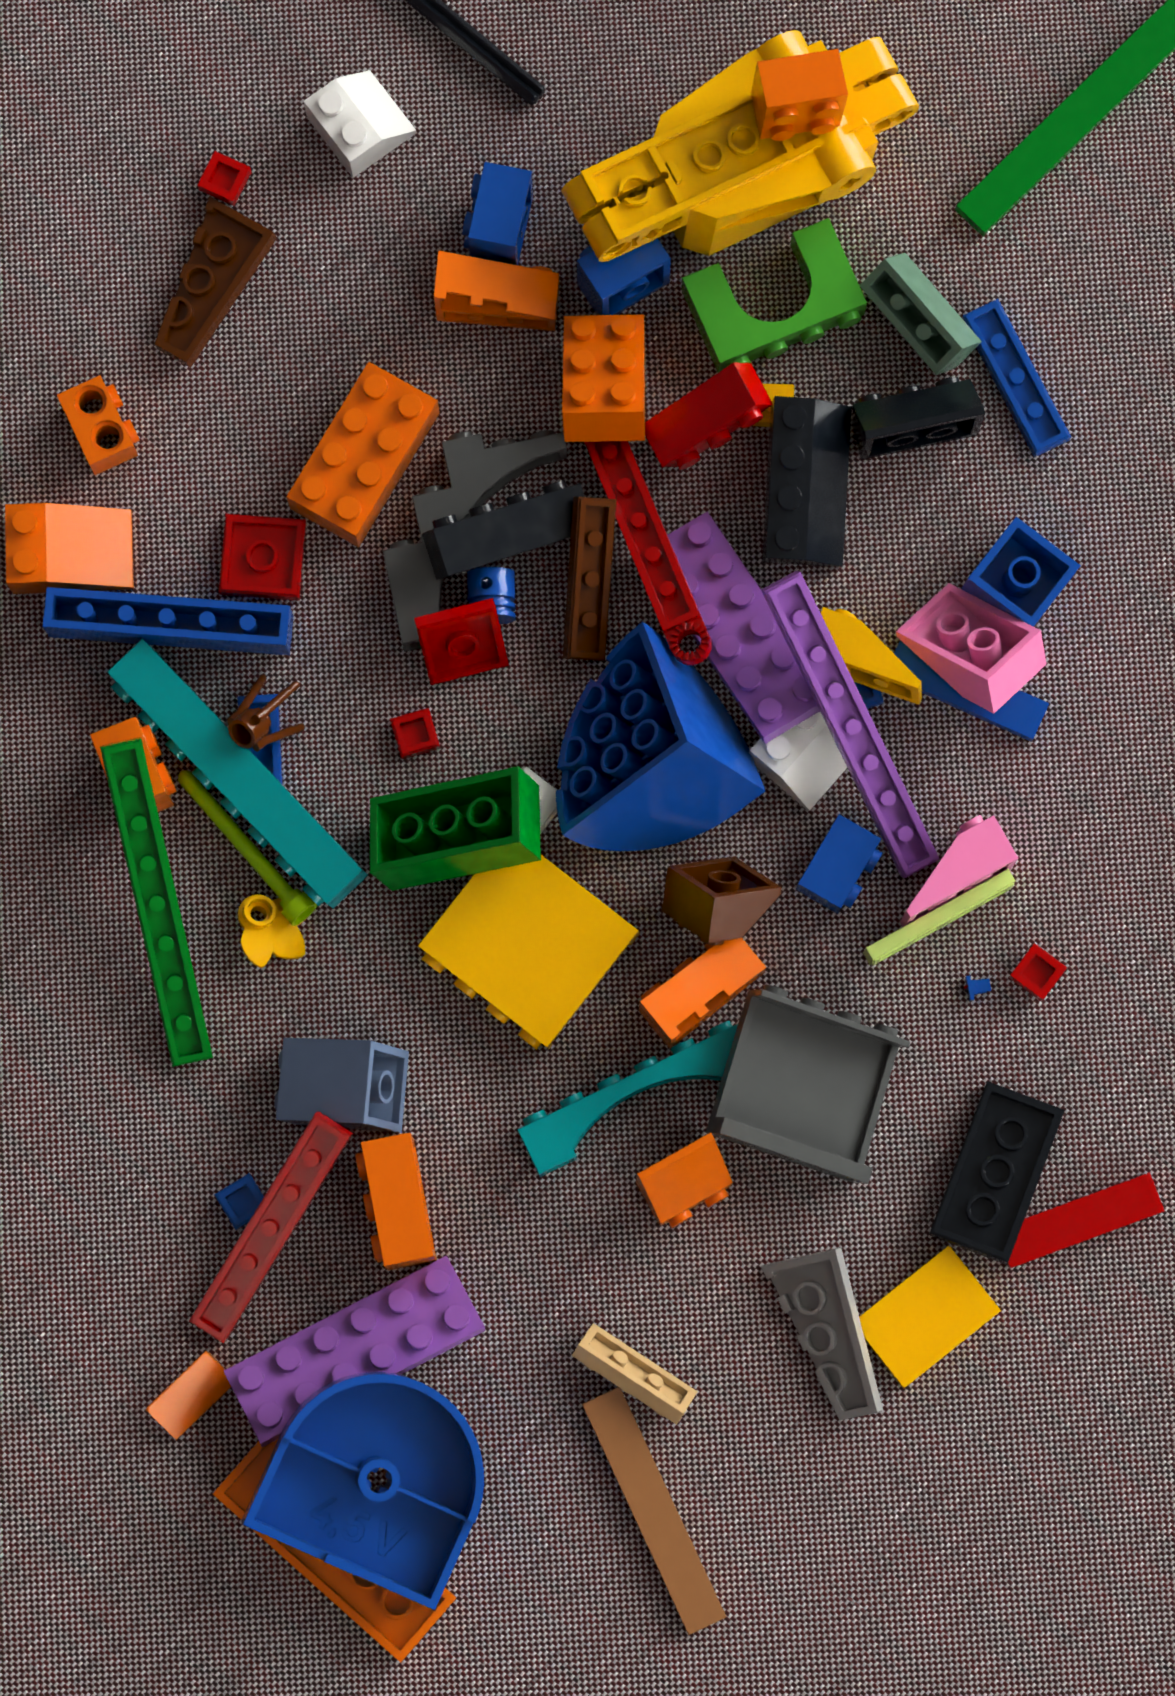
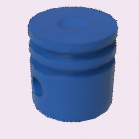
M481 567L469 570L467 572V600L470 602L469 604L493 598L499 623L507 624L516 620L514 613L515 603H513L515 601V571L504 567Z

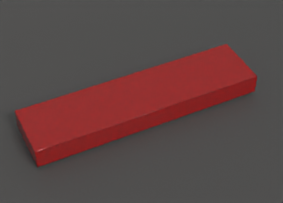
M1150 1172L1025 1218L1008 1261V1268L1019 1266L1164 1212V1207Z

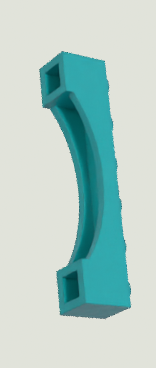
M730 1020L723 1022L708 1030L710 1037L695 1044L693 1038L683 1041L671 1048L672 1056L659 1062L656 1056L650 1057L634 1066L636 1073L622 1080L619 1074H615L597 1083L599 1091L586 1097L583 1096L582 1092L575 1093L561 1100L559 1103L562 1108L549 1115L543 1109L522 1120L524 1127L518 1129V1133L539 1177L577 1160L574 1150L581 1139L599 1119L625 1100L648 1089L677 1081H721L738 1024L732 1026Z

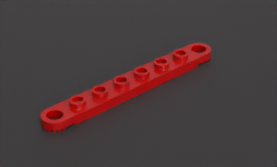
M585 442L607 498L616 499V520L671 652L680 663L685 665H696L703 662L709 656L712 649L710 635L629 442ZM691 634L698 635L701 638L699 649H696L695 652L691 651V653H684V651L680 650V643L684 637Z

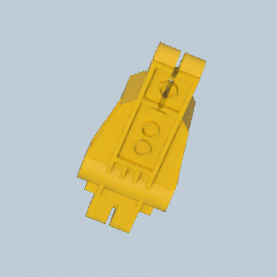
M793 30L779 34L766 41L757 49L748 52L661 114L653 138L580 171V175L567 182L562 187L561 192L578 223L584 224L581 229L599 262L615 259L672 231L682 248L710 256L813 206L843 197L867 183L877 171L872 161L878 145L875 135L904 122L919 109V104L901 74H897L898 67L882 38L873 37L840 52L848 97L840 126L835 127L831 132L825 134H812L811 131L796 133L792 138L783 141H774L771 138L760 139L751 98L757 61L827 50L822 40L808 46L801 32Z

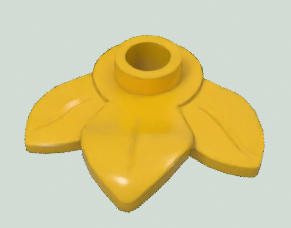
M255 894L248 896L242 901L237 914L238 921L244 929L240 944L248 960L255 966L263 968L269 962L272 954L287 960L302 958L305 955L303 936L297 925L292 926L282 914L281 899L272 900L267 896ZM260 911L265 919L263 921H256L251 917V912Z

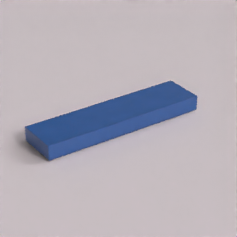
M999 299L963 315L962 319L982 341L976 348L1033 456L1037 457L1070 441L1071 435Z
M901 640L899 641L894 654L921 681L923 694L1030 742L1033 741L1048 708V702L1019 690L993 714L963 698Z

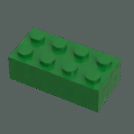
M519 766L370 798V873L392 891L541 860L539 785Z

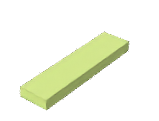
M1007 869L866 947L863 954L869 965H876L1011 890L1015 883L1013 875Z

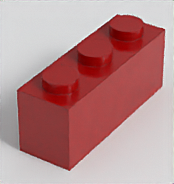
M733 362L646 421L645 436L662 467H679L680 470H684L701 460L699 454L709 447L710 449H716L732 439L730 433L739 427L747 428L759 422L763 418L762 412L771 407L773 403L752 364Z

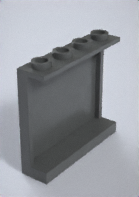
M764 985V988L761 990H748L705 1133L711 1132L712 1135L852 1183L869 1184L873 1168L864 1165L898 1048L909 1047L910 1041L897 1037L898 1030L882 1024H874V1028L860 1024L862 1017L845 1011H838L837 1015L824 1011L825 1004L816 1000L801 998V1001L797 1002L787 998L788 991L776 986Z

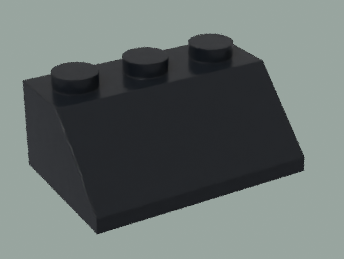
M950 377L936 382L935 387L920 390V386L913 385L899 389L896 392L897 395L881 398V394H870L857 400L858 403L852 405L851 421L860 459L864 460L977 436L985 416V410L971 380L959 381L958 377Z

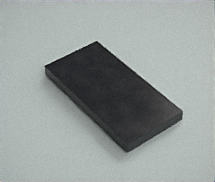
M987 1081L929 1235L1007 1265L1065 1110Z

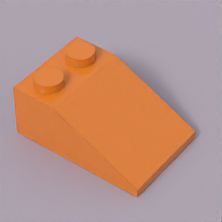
M56 503L5 504L6 584L13 594L46 593L47 587L94 591L134 590L131 509Z
M711 1132L637 1173L636 1185L659 1226L668 1222L671 1228L693 1217L690 1209L702 1202H705L707 1208L727 1198L729 1194L726 1189L733 1184Z

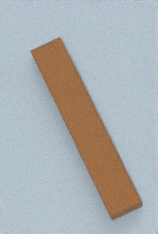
M617 1387L583 1403L582 1406L688 1635L726 1618L727 1616L622 1390Z

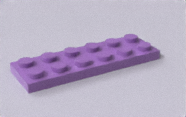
M708 511L668 534L712 641V649L707 658L765 744L820 712L760 587ZM691 634L697 644L701 645V638L698 635Z
M446 1255L224 1370V1373L261 1446L264 1447L279 1439L286 1423L295 1410L308 1397L325 1385L340 1378L366 1372H385L402 1375L484 1332L485 1326Z

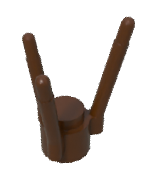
M260 675L236 712L227 718L228 730L232 740L242 748L252 747L254 751L258 752L267 744L303 731L305 725L300 723L268 734L271 725L268 715L299 688L300 683L298 681L292 682L262 709L249 708L267 679L266 675Z

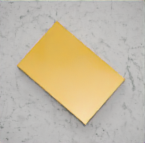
M948 1245L860 1315L859 1318L865 1341L904 1389L1001 1310Z

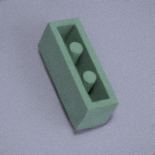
M906 253L885 258L859 285L935 375L955 369L982 342Z

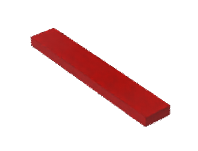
M319 1111L313 1115L189 1322L222 1343L228 1340L353 1134L351 1131Z

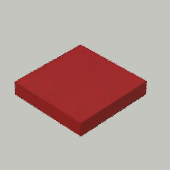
M226 514L219 594L300 601L306 519Z
M493 598L414 618L431 685L509 666Z

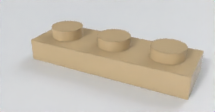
M594 1323L572 1354L574 1358L582 1362L587 1368L602 1375L617 1385L622 1391L640 1400L657 1414L667 1418L676 1425L698 1392Z

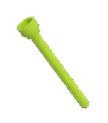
M181 771L178 775L180 785L281 899L280 906L283 908L282 914L292 926H296L308 918L316 909L317 904L305 892L293 889L190 771Z

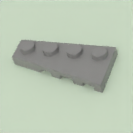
M839 1247L761 1266L767 1280L771 1278L780 1296L777 1300L784 1313L789 1314L799 1333L796 1336L803 1350H807L817 1368L815 1374L838 1419L845 1420L882 1411L883 1407L842 1248Z

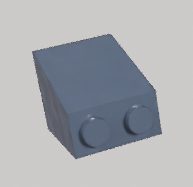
M284 1038L283 1049L278 1059L280 1080L279 1090L274 1100L277 1111L276 1120L296 1125H308L313 1115L319 1111L346 1129L402 1133L409 1051L372 1040Z

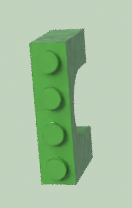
M829 218L792 233L790 246L806 279L809 298L803 308L788 319L775 322L762 321L743 311L736 302L719 263L682 277L681 291L717 372H720L733 362L751 363V361L762 356H766L767 359L778 357L788 350L787 346L799 341H802L803 344H809L822 338L826 330L839 326L840 329L849 328L861 321V316L865 314L867 301Z

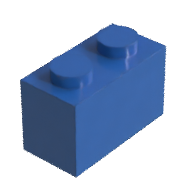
M839 814L800 879L796 890L839 914L843 905L851 909L863 888L856 884L864 870L871 874L883 852L877 849L882 838Z

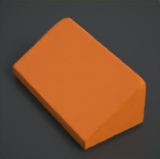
M205 1351L145 1410L177 1440L231 1388L224 1373L226 1369L208 1351Z

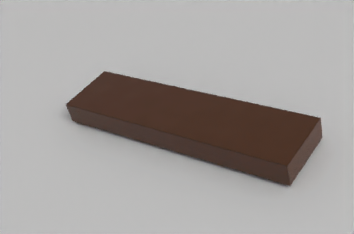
M573 497L562 657L564 659L605 661L616 499Z

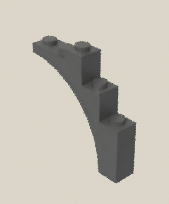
M553 430L539 431L532 434L531 439L515 442L513 438L501 439L491 444L492 447L484 449L482 435H473L470 431L455 433L449 436L448 441L442 442L451 488L443 489L441 485L429 486L421 489L419 495L412 496L422 542L414 544L413 540H401L392 543L390 549L382 550L404 652L421 649L414 618L441 610L444 578L436 580L422 533L434 529L432 521L455 514L457 521L470 518V509L484 505L487 500L509 482L537 467L566 459L567 446L566 442H564L563 432L554 434Z

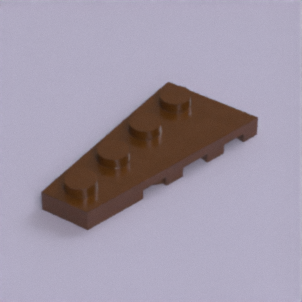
M210 196L205 206L206 215L201 227L197 228L192 241L194 247L187 264L184 263L179 276L181 282L175 297L171 298L155 341V346L158 350L189 368L192 367L277 239L273 231Z

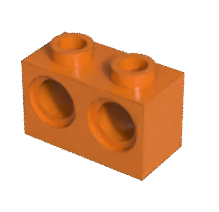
M101 375L57 394L59 402L94 475L138 456L133 444L140 441L131 420L128 419L123 422L117 408L124 405L114 384L106 387ZM92 399H98L103 402L101 409L95 413L83 411L84 405ZM108 434L118 435L119 441L113 448L105 449L99 446L104 436Z

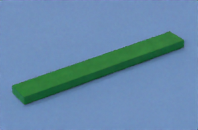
M1167 0L956 205L955 211L983 237L1175 51V0Z
M139 737L102 745L100 749L172 1067L213 1058L142 739Z

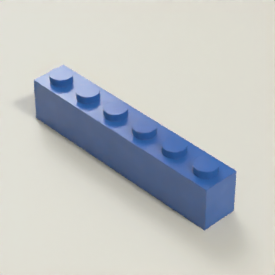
M47 587L42 627L48 636L52 638L137 644L141 639H144L149 645L290 656L294 616L290 605Z

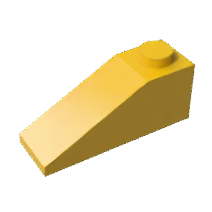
M825 607L822 608L821 615L854 682L906 701L920 704L922 700L921 681L861 620L844 609H835L834 611Z

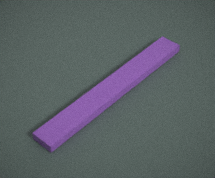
M795 571L761 589L900 876L907 878L936 862L940 858L801 572Z

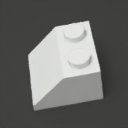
M370 70L335 78L303 101L307 119L353 178L417 133L416 129Z
M821 712L816 713L766 744L760 738L749 751L756 767L807 811H810L848 768Z

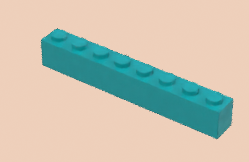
M141 639L107 672L116 681L111 686L114 692L126 704L133 699L141 707L142 711L138 714V717L146 725L149 724L154 733L160 728L170 738L165 745L181 762L188 757L196 765L197 768L192 774L208 790L215 785L225 796L219 801L235 819L242 814L251 823L252 826L247 832L263 848L270 844L280 854L274 860L290 877L297 872L306 881L307 884L302 890L318 906L325 902L334 909L368 876L358 863L248 748H242L232 740L228 727L144 639Z

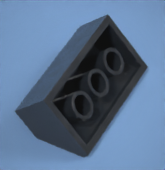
M775 396L772 400L773 405L771 406L762 563L843 567L852 407L814 398Z

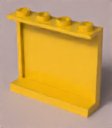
M541 855L540 861L474 874L418 947L426 952L421 958L425 963L439 974L445 968L458 977L453 985L471 999L477 993L490 1002L485 1009L504 1025L509 1018L518 1024L522 1029L517 1035L537 1050L541 1044L548 1049L552 1047V1042L628 945H632L640 935V932Z

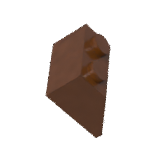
M735 856L672 865L667 868L662 912L677 921L679 926L687 928L700 937L702 942L710 945H721L726 940L742 938L781 895L782 887Z

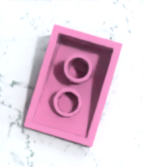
M950 583L896 631L897 638L963 698L993 714L1046 665L1041 630Z
M981 815L976 816L959 827L960 831L955 834L957 837L900 920L902 927L1007 869L1011 870L1018 860V856L994 815L986 820H983Z

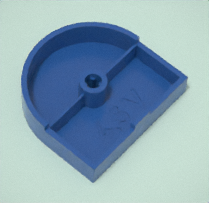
M366 1372L340 1378L314 1392L290 1417L280 1434L241 1522L251 1529L319 1558L339 1569L357 1575L435 1610L480 1511L484 1490V1467L480 1448L470 1425L457 1407L445 1396L424 1383L407 1376L385 1372ZM379 1468H384L383 1475L387 1478V1483L384 1486L378 1485L375 1490L370 1489L371 1482L367 1479L370 1471L376 1473Z

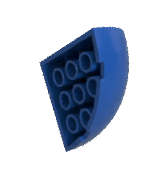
M642 621L609 653L606 659L610 663L603 670L597 681L590 679L575 706L562 741L557 768L562 771L561 789L556 791V806L562 835L578 844L601 850L639 851L668 846L702 834L736 814L766 790L753 757L749 754L750 750L721 700L694 666L680 663L671 652L667 640Z

